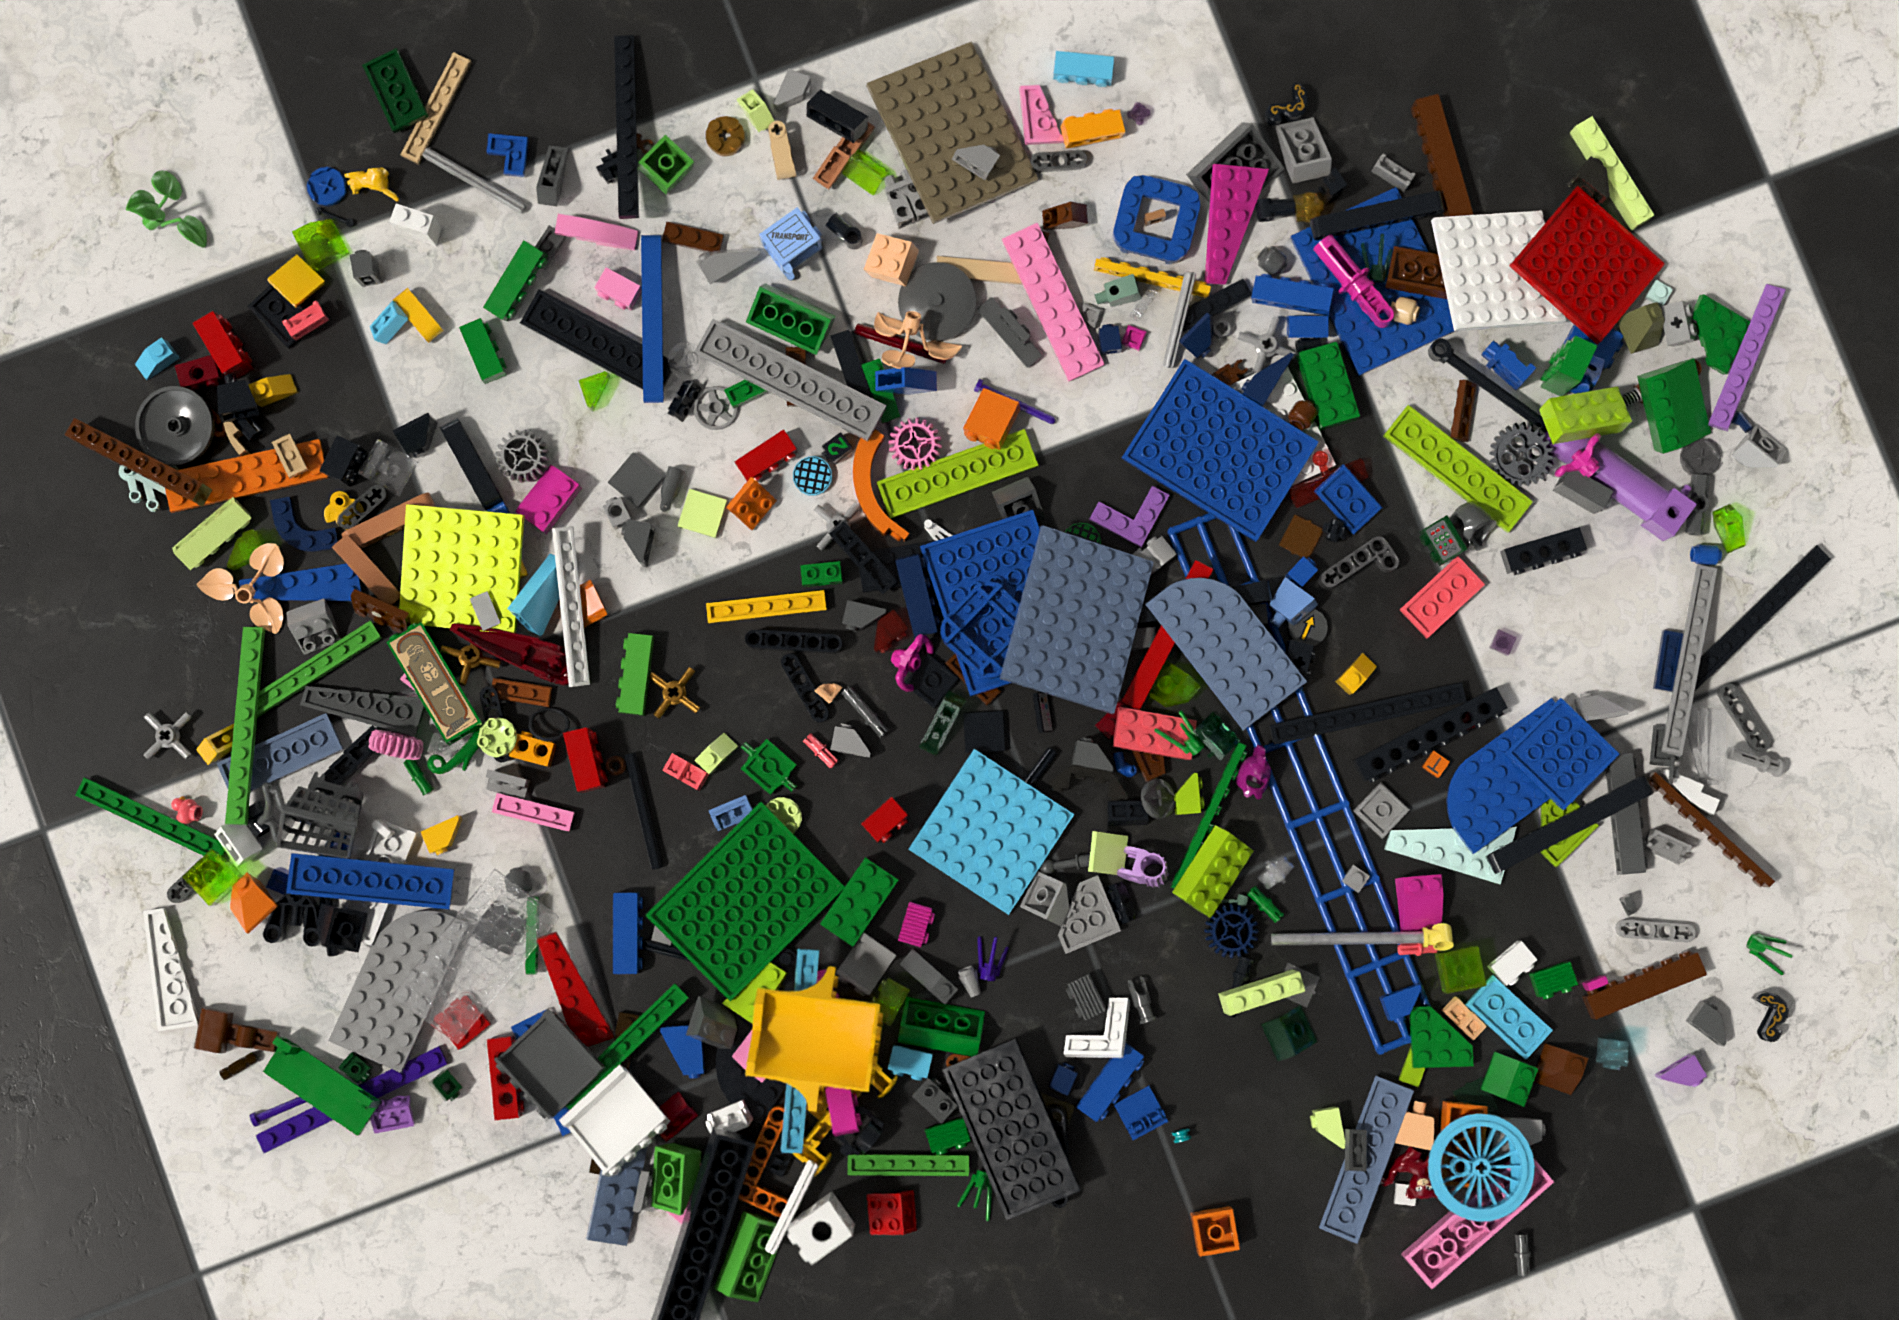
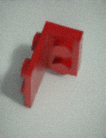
M905 1190L898 1193L867 1194L871 1235H905L917 1231L914 1190Z

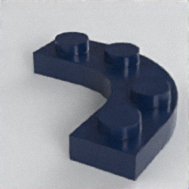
M291 497L270 500L275 527L279 535L289 545L306 552H321L333 549L332 546L339 541L337 528L319 531H306L302 529L295 519Z

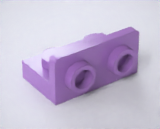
M400 1095L387 1100L379 1099L381 1103L370 1119L374 1134L414 1126L415 1120L410 1106V1095Z

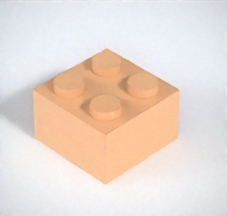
M877 233L864 270L872 278L907 286L919 249L910 241Z

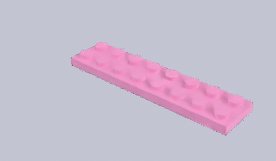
M1038 223L1003 238L1004 247L1068 382L1104 366V362Z

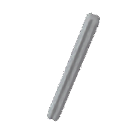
M426 148L423 152V157L518 213L522 214L524 212L526 204L430 148Z

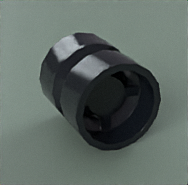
M262 800L249 806L247 824L251 825L250 831L255 838H259L271 831L269 825H259L257 823L258 818L264 813L265 804Z

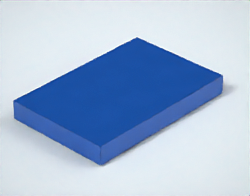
M1344 464L1314 490L1341 522L1345 523V527L1353 535L1382 509V506Z

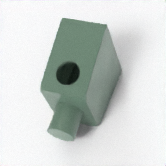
M1134 274L1104 284V291L1094 293L1097 305L1109 302L1111 307L1142 300ZM1119 291L1117 295H1113V293Z

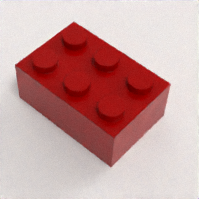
M212 311L192 323L222 374H235L236 378H239L253 370L250 364L253 362L247 352L243 351L241 348L242 342L231 331L233 329L232 325L221 314L218 315Z
M585 727L563 733L577 792L585 793L605 788V783L608 782L605 770L601 769L600 763H603L601 752H598L596 744H598L596 732Z
M891 797L861 824L878 843L881 841L885 843L893 836L891 832L896 827L900 830L908 823L906 820L908 815Z

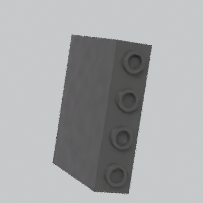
M548 1008L542 1013L543 1016L500 1057H496L494 1060L498 1063L496 1064L498 1070L503 1074L507 1073L511 1078L509 1080L516 1089L520 1088L525 1093L523 1097L530 1104L534 1103L538 1107L537 1112L544 1119L546 1117L553 1119L606 1067L552 1008Z

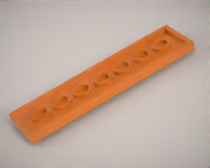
M320 439L296 444L308 471L291 479L288 477L275 449L178 470L212 489L204 506L228 501L232 497L238 499L329 478L319 471L325 460ZM165 488L171 513L201 507Z

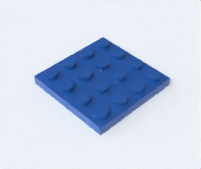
M1560 698L1505 755L1556 805L1565 810L1619 753L1574 709Z

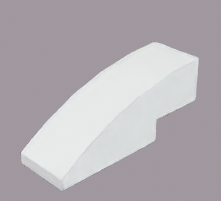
M1661 770L1660 775L1669 783L1670 770ZM1678 774L1677 778H1673V785H1669L1694 808L1706 815H1714L1720 800L1702 793L1704 784Z

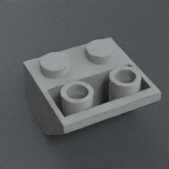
M324 598L287 612L288 627L304 655L330 646L341 639L333 614Z

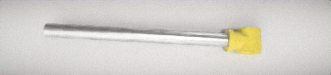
M1446 923L1436 924L1431 929L1423 927L1422 931L1271 934L1272 946L1423 943V947L1433 945L1434 949L1439 951L1450 950L1454 946L1452 927Z

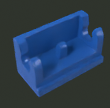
M1287 316L1288 338H1328L1329 316Z

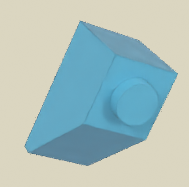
M161 337L143 351L135 365L148 381L178 360L179 356L170 343Z

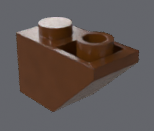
M1070 201L1042 210L1043 230L1071 229L1088 224L1087 205Z

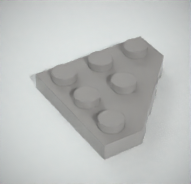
M1097 875L1080 882L1069 906L1070 909L1058 933L1065 954L1121 931L1099 876Z

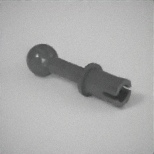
M1075 854V859L1058 862L1046 859L1040 866V871L1045 875H1051L1055 870L1077 866V869L1080 870L1082 867L1089 866L1090 854L1080 856Z

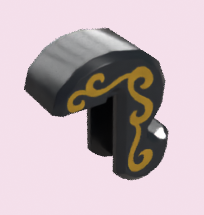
M1293 83L1291 87L1293 102L1270 104L1264 114L1267 124L1276 126L1281 124L1282 119L1294 122L1303 117L1308 108L1309 97L1306 89L1301 84Z
M1755 993L1751 998L1769 1007L1757 1030V1034L1763 1041L1775 1042L1782 1035V1031L1777 1030V1026L1783 1024L1788 1018V1005L1785 1000L1774 993Z

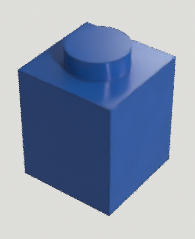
M1303 556L1285 577L1302 588L1318 571L1316 563L1309 557L1306 559Z

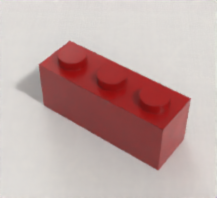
M783 429L734 461L746 481L752 477L759 482L763 479L762 475L768 471L769 473L776 471L780 467V463L784 461L789 462L794 459L798 451Z

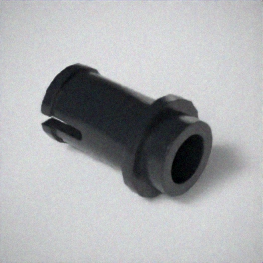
M1299 338V340L1295 341L1297 352L1321 346L1320 338Z

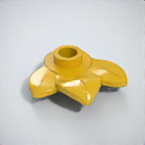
M343 491L334 492L330 497V504L324 510L326 522L329 523L334 520L337 522L338 515L355 499L349 498L348 494ZM342 498L343 504H337L336 499ZM358 502L356 504V509L358 512L363 513L364 508L362 504ZM352 508L349 510L350 512H352L350 516L346 517L344 515L342 517L344 519V521L342 522L343 525H350V519L353 516H359L353 512Z

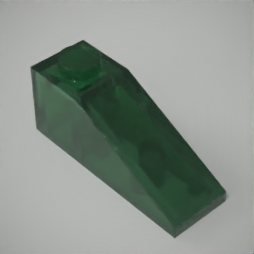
M951 691L947 692L919 746L921 749L937 756L966 699Z

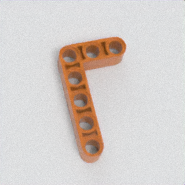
M777 1105L769 1112L756 1141L748 1166L757 1167L758 1175L751 1176L747 1169L743 1185L749 1186L750 1193L744 1195L740 1192L738 1198L780 1217L782 1212L777 1210L776 1203L784 1202L787 1204L789 1199L758 1184L783 1129V1119L776 1120L773 1117L775 1110H781L784 1113V1106ZM770 1128L775 1131L776 1135L773 1139H768L765 1136L766 1129ZM757 1148H765L767 1156L759 1157L756 1154ZM765 1193L768 1196V1202H759L758 1194Z

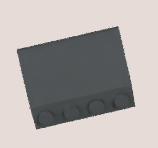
M1242 122L1186 175L1197 190L1210 202L1213 164L1269 169L1262 189L1285 168L1254 125Z

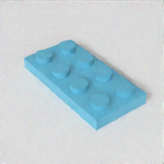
M1493 975L1465 1003L1473 1013L1524 1060H1527L1553 1031Z

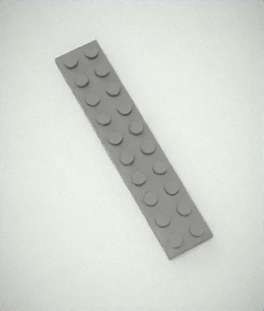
M712 319L694 351L695 355L866 441H869L887 408L886 405L715 319Z

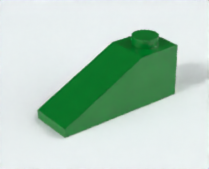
M880 358L862 364L861 366L872 398L887 406L881 417L882 424L900 418L901 416L893 393L875 390V371L884 370Z

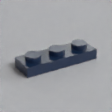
M1662 631L1653 689L1672 692L1683 633Z

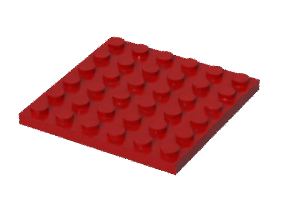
M1577 186L1509 266L1598 345L1665 263Z

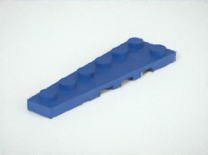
M347 564L282 573L272 577L263 576L259 577L253 584L255 589V596L253 598L260 599L261 601L271 597L277 601H318L324 598L325 601L352 602L350 595L353 590L356 589L362 592L361 579ZM253 578L239 580L240 587L244 584H249Z

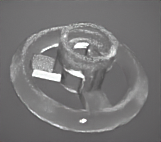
M678 343L671 349L668 356V364L672 373L682 380L691 381L697 379L702 375L706 367V360L701 357L698 358V355L691 351V349L695 351L697 345L694 343ZM685 348L682 359L674 363L676 352ZM682 366L688 367L695 371V373L686 375L678 371L677 368Z

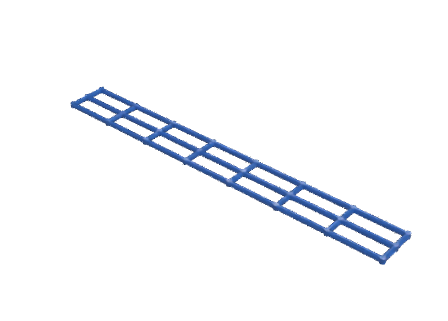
M1207 513L1170 527L1167 530L1186 577L1190 571V566L1177 533L1197 526L1219 582L1229 586L1204 523L1216 519V517ZM1229 526L1250 578V581L1244 584L1260 582L1240 533ZM1268 602L1260 603L1266 604L1269 628L1274 640L1285 653L1286 647L1279 629L1270 622L1273 614ZM1301 686L1295 690L1305 717L1313 716ZM1276 705L1271 709V712L1277 724L1284 722ZM1252 723L1246 729L1253 746L1257 747L1261 743ZM1317 735L1313 737L1340 802L1320 810L1293 745L1294 742L1299 740L1273 745L1272 742L1262 746L1265 748V754L1281 747H1286L1312 811L1310 814L1291 820L1271 770L1270 789L1328 933L1337 932L1325 902L1346 895L1360 932H1369L1354 897V890L1341 882L1346 874L1323 820L1324 816L1342 809L1370 875L1363 887L1370 884L1374 885L1392 932H1401L1322 736ZM1314 820L1317 823L1342 886L1323 895L1320 892L1295 830L1296 827ZM1365 944L1372 962L1352 970L1342 945H1334L1376 1053L1382 1055L1411 1043L1409 1030L1405 1020L1397 1022L1402 1037L1382 1045L1355 979L1357 976L1376 970L1385 995L1392 993L1393 991L1383 966L1403 959L1413 984H1420L1422 987L1418 995L1422 1006H1431L1410 954L1399 955L1396 952L1379 959L1374 944Z

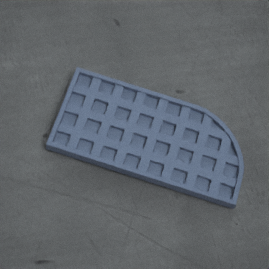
M1207 578L1180 580L1166 587L1145 604L1242 730L1246 729L1307 682L1240 594L1224 583Z

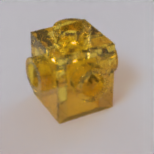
M1306 192L1300 195H1293L1296 222H1309L1310 219L1320 216V212H1323V201L1319 200L1317 193Z

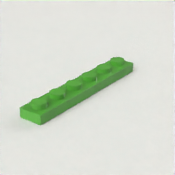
M850 1154L848 1155V1175L969 1176V1155L859 1154L857 1156Z

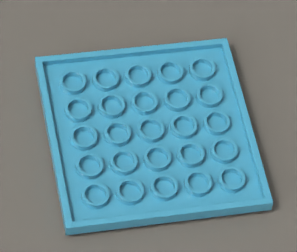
M973 749L908 849L1009 915L1074 814Z

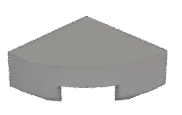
M1083 303L1082 315L1086 324L1095 329L1102 310Z

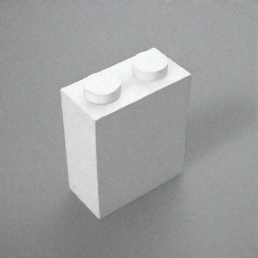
M395 204L389 221L399 234L434 246L437 245L443 229L433 215L399 204Z

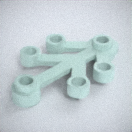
M120 466L119 475L128 482L130 489L129 499L133 503H139L142 500V494L138 491L136 480H138L144 486L148 500L146 507L151 512L158 511L160 504L155 498L153 489L166 495L165 488L133 471L127 474L125 473L127 468ZM170 466L176 470H179L177 466ZM134 494H139L137 499H132ZM151 503H156L154 508H150Z

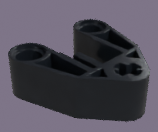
M285 894L276 903L278 907L271 912L263 931L264 940L268 943H279L285 939L290 905L289 925L302 926L303 908L305 906L303 941L310 947L320 946L321 940L317 927L320 911L318 903L313 896L302 895V898L295 897V894ZM273 929H276L278 931V937L276 939H273L271 937V931ZM313 932L318 934V941L316 943H313L310 938Z

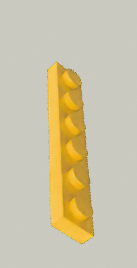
M1105 257L1096 258L1093 270L1118 277L1134 274L1138 282L1179 292L1184 278L1183 276L1171 277L1168 273L1162 271L1157 273L1151 272L1146 267L1134 268L1126 262L1114 263L1111 259ZM1196 281L1194 282L1192 295L1206 298L1209 295L1211 286H1208L1206 282Z
M824 590L706 603L708 624L827 611Z

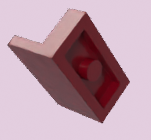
M680 1092L674 1094L659 1107L670 1120L667 1128L659 1135L665 1141H668L698 1116L695 1110L686 1103Z

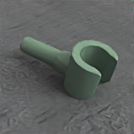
M1238 894L1237 900L1223 899L1220 904H1233L1244 907L1247 905L1248 897Z

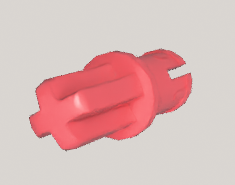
M812 733L807 736V739L803 740V743L815 753L814 756H818L829 768L837 764L838 759L826 748L827 745H823Z
M1423 943L1400 944L1397 946L1399 955L1415 954L1420 956L1421 954L1437 953L1438 951L1434 949L1433 945L1423 947Z

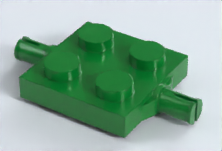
M768 739L755 749L747 742L744 743L745 746H741L749 754V757L740 769L770 795L781 785H784L791 792L797 787L788 779L791 771L797 765Z

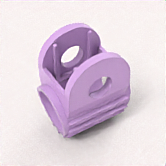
M1126 846L1124 848V852L1128 857L1134 858L1135 862L1132 870L1123 867L1118 869V876L1135 883L1147 884V886H1152V888H1159L1160 885H1164L1165 880L1167 881V876H1169V869L1164 857L1136 847ZM1151 864L1163 866L1162 872L1156 877H1149L1144 874L1145 869Z

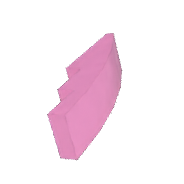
M558 214L556 235L574 237L576 240L594 242L597 245L635 251L638 237L637 230L563 214Z

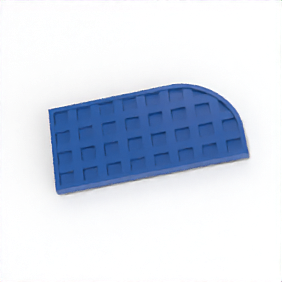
M1552 698L1467 758L1454 772L1447 791L1448 817L1454 831L1472 855L1550 799L1505 753L1555 704Z

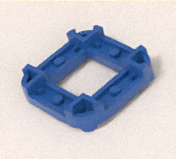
M1146 175L1133 176L1125 185L1113 229L1115 244L1125 254L1129 252L1164 261L1165 264H1173L1182 260L1189 251L1199 214V194L1185 185ZM1142 197L1180 206L1171 241L1133 232Z
M980 582L945 616L942 621L940 634L945 645L980 677L991 680L1001 675L1010 638L989 657L962 630L987 604L992 606L1014 627L1020 604L1002 588L1001 584L997 582Z

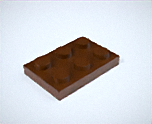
M356 589L350 595L354 611L361 617L368 616L377 624H386L398 633L405 632L407 627L411 625L409 613Z

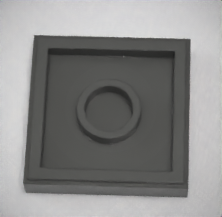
M632 453L611 477L608 484L639 508L663 480V477L636 454Z

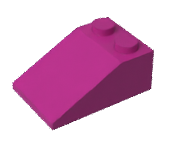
M1441 874L1395 879L1401 932L1422 931L1423 927L1431 929L1434 925L1442 923L1443 886Z

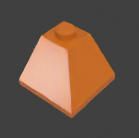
M247 872L232 886L230 909L245 932L249 934L278 905L263 883Z

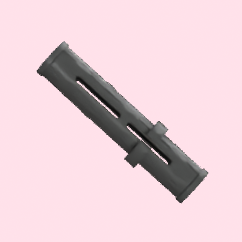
M848 686V689H845L841 694L862 716L865 724L869 725L879 738H882L889 729L878 718L879 715L869 708L852 686Z

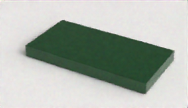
M397 48L362 65L394 134L429 117Z

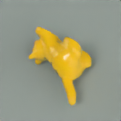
M383 167L371 168L367 172L357 171L344 174L346 178H350L347 183L353 194H359L362 188H369L382 192L395 201H399L398 196L388 189L389 172Z

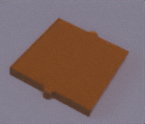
M1294 515L1279 546L1290 551L1292 555L1304 556L1307 559L1310 557L1323 532L1322 528L1312 524L1310 520L1306 521Z

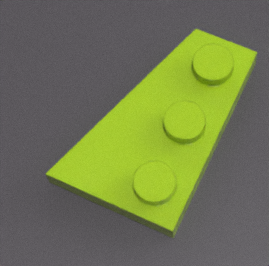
M770 962L731 1001L726 999L722 1004L753 1024L757 988L778 991L788 973Z

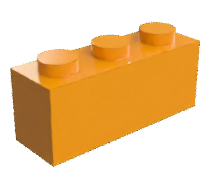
M1106 109L1099 114L1090 112L1078 118L1070 116L1065 118L1060 126L1066 149L1119 139L1125 133L1120 109Z

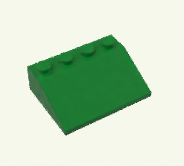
M1694 358L1637 376L1655 451L1665 454L1683 448L1711 433Z

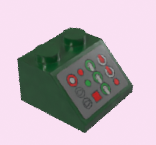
M1448 515L1419 532L1422 544L1428 546L1432 561L1438 563L1439 566L1467 550Z

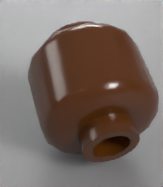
M1300 400L1293 405L1288 418L1291 425L1299 430L1311 427L1318 412L1311 401Z

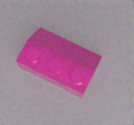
M550 464L515 512L525 515L524 519L547 535L581 491L582 487Z

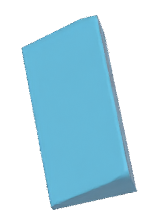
M392 301L370 325L373 338L377 342L387 344L408 320L407 315L395 301Z

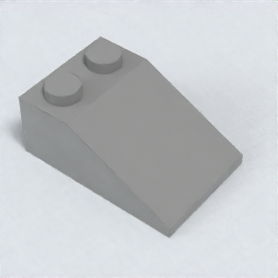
M1313 117L1276 125L1286 169L1292 183L1329 176L1332 158Z

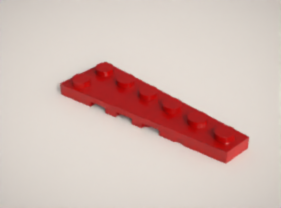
M557 931L538 937L537 942L567 1026L587 1047L613 1039L615 1035L598 1008L597 1002L589 992L588 986L580 976Z

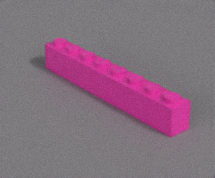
M827 969L817 971V983L824 977ZM825 1086L834 1136L859 1132L858 1126H861L862 1122L860 1113L856 1114L855 1106L858 1105L856 1093L852 1094L850 1089Z

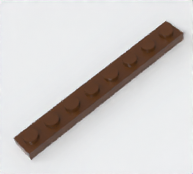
M1651 772L1646 776L1651 788L1655 792L1659 791L1666 803L1669 805L1673 804L1678 809L1679 815L1693 822L1692 826L1698 832H1704L1708 836L1707 840L1712 845H1718L1723 850L1722 854L1729 860L1733 859L1738 864L1739 870L1753 877L1752 881L1757 886L1771 887L1775 881L1656 772Z

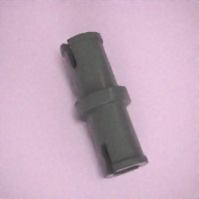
M1515 1233L1516 1251L1514 1256L1517 1257V1275H1531L1529 1264L1531 1252L1528 1249V1233Z

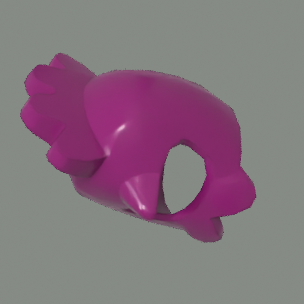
M1262 745L1254 747L1253 755L1245 759L1238 772L1236 783L1243 790L1244 796L1247 798L1254 795L1256 799H1261L1269 784L1271 767L1266 760L1265 748ZM1247 780L1258 783L1262 787H1251L1247 784Z

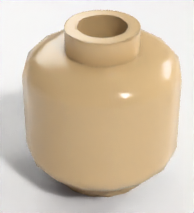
M1399 297L1390 306L1394 311L1393 320L1395 322L1410 325L1413 321H1417L1420 313L1417 301Z

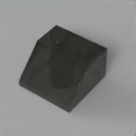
M1592 156L1588 158L1567 183L1573 190L1579 186L1599 205L1610 195L1607 168L1603 166V162L1600 159L1593 158Z

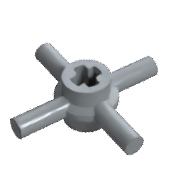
M1277 317L1272 318L1267 334H1262L1256 338L1240 332L1238 336L1239 340L1255 345V350L1259 354L1253 370L1254 373L1262 371L1266 357H1271L1275 353L1282 356L1293 353L1295 356L1296 352L1279 346L1277 339L1274 337L1280 319ZM1265 342L1269 343L1268 349L1264 348Z
M854 502L844 515L832 516L819 504L815 507L814 511L827 521V531L829 532L835 527L834 524L839 523L841 520H844L850 527L849 520L861 506ZM827 533L816 547L823 551L833 538Z
M150 712L147 713L144 719L157 731L155 734L156 742L143 754L144 757L150 760L162 747H174L185 759H188L192 754L179 742V730L192 716L185 712L173 725H162ZM166 732H169V733H170V734H169V736H170V739H169V740H168V739H165V738L167 737V736L165 735Z

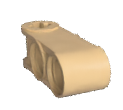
M774 121L769 125L768 131L777 180L796 177L786 127L781 121ZM775 129H779V135H776Z

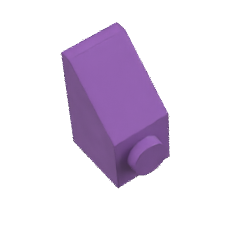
M1687 1054L1655 1074L1656 1078L1692 1087L1703 1083L1702 1079L1707 1077L1697 1058L1692 1054Z

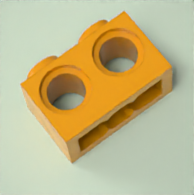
M522 731L521 735L517 734L516 744L509 757L551 767L557 744L532 738L533 735L528 732ZM526 740L529 745L528 749L521 751L519 744ZM545 745L548 752L545 756L541 757L538 750L541 746Z

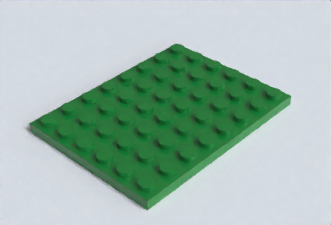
M760 802L645 916L731 1001L845 887Z

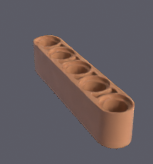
M424 493L344 531L341 535L344 537L347 534L360 549H363L405 528L406 504L436 507L430 493Z

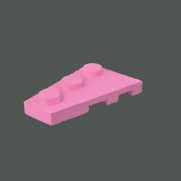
M1040 85L1020 86L1019 93L1025 145L1063 143V136L1060 135L1056 120L1051 115L1048 108L1049 105Z

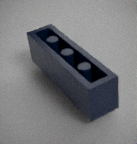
M918 553L896 558L895 561L914 638L919 634L927 635L937 632L936 627H939L940 624L938 615H933L932 608L935 607L933 595L929 596L927 591L928 588H931L928 576L924 577L922 569H926L924 558H919Z

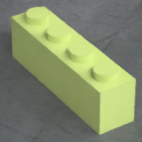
M232 497L172 547L173 553L190 570L194 567H199L203 564L204 558L209 554L213 555L216 553L224 541H230L238 529H243L250 523V513Z
M1292 969L1218 993L1223 1012L1231 1016L1305 992L1300 972Z

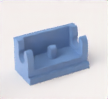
M744 795L708 811L716 829L720 831L739 823L753 809L748 797Z

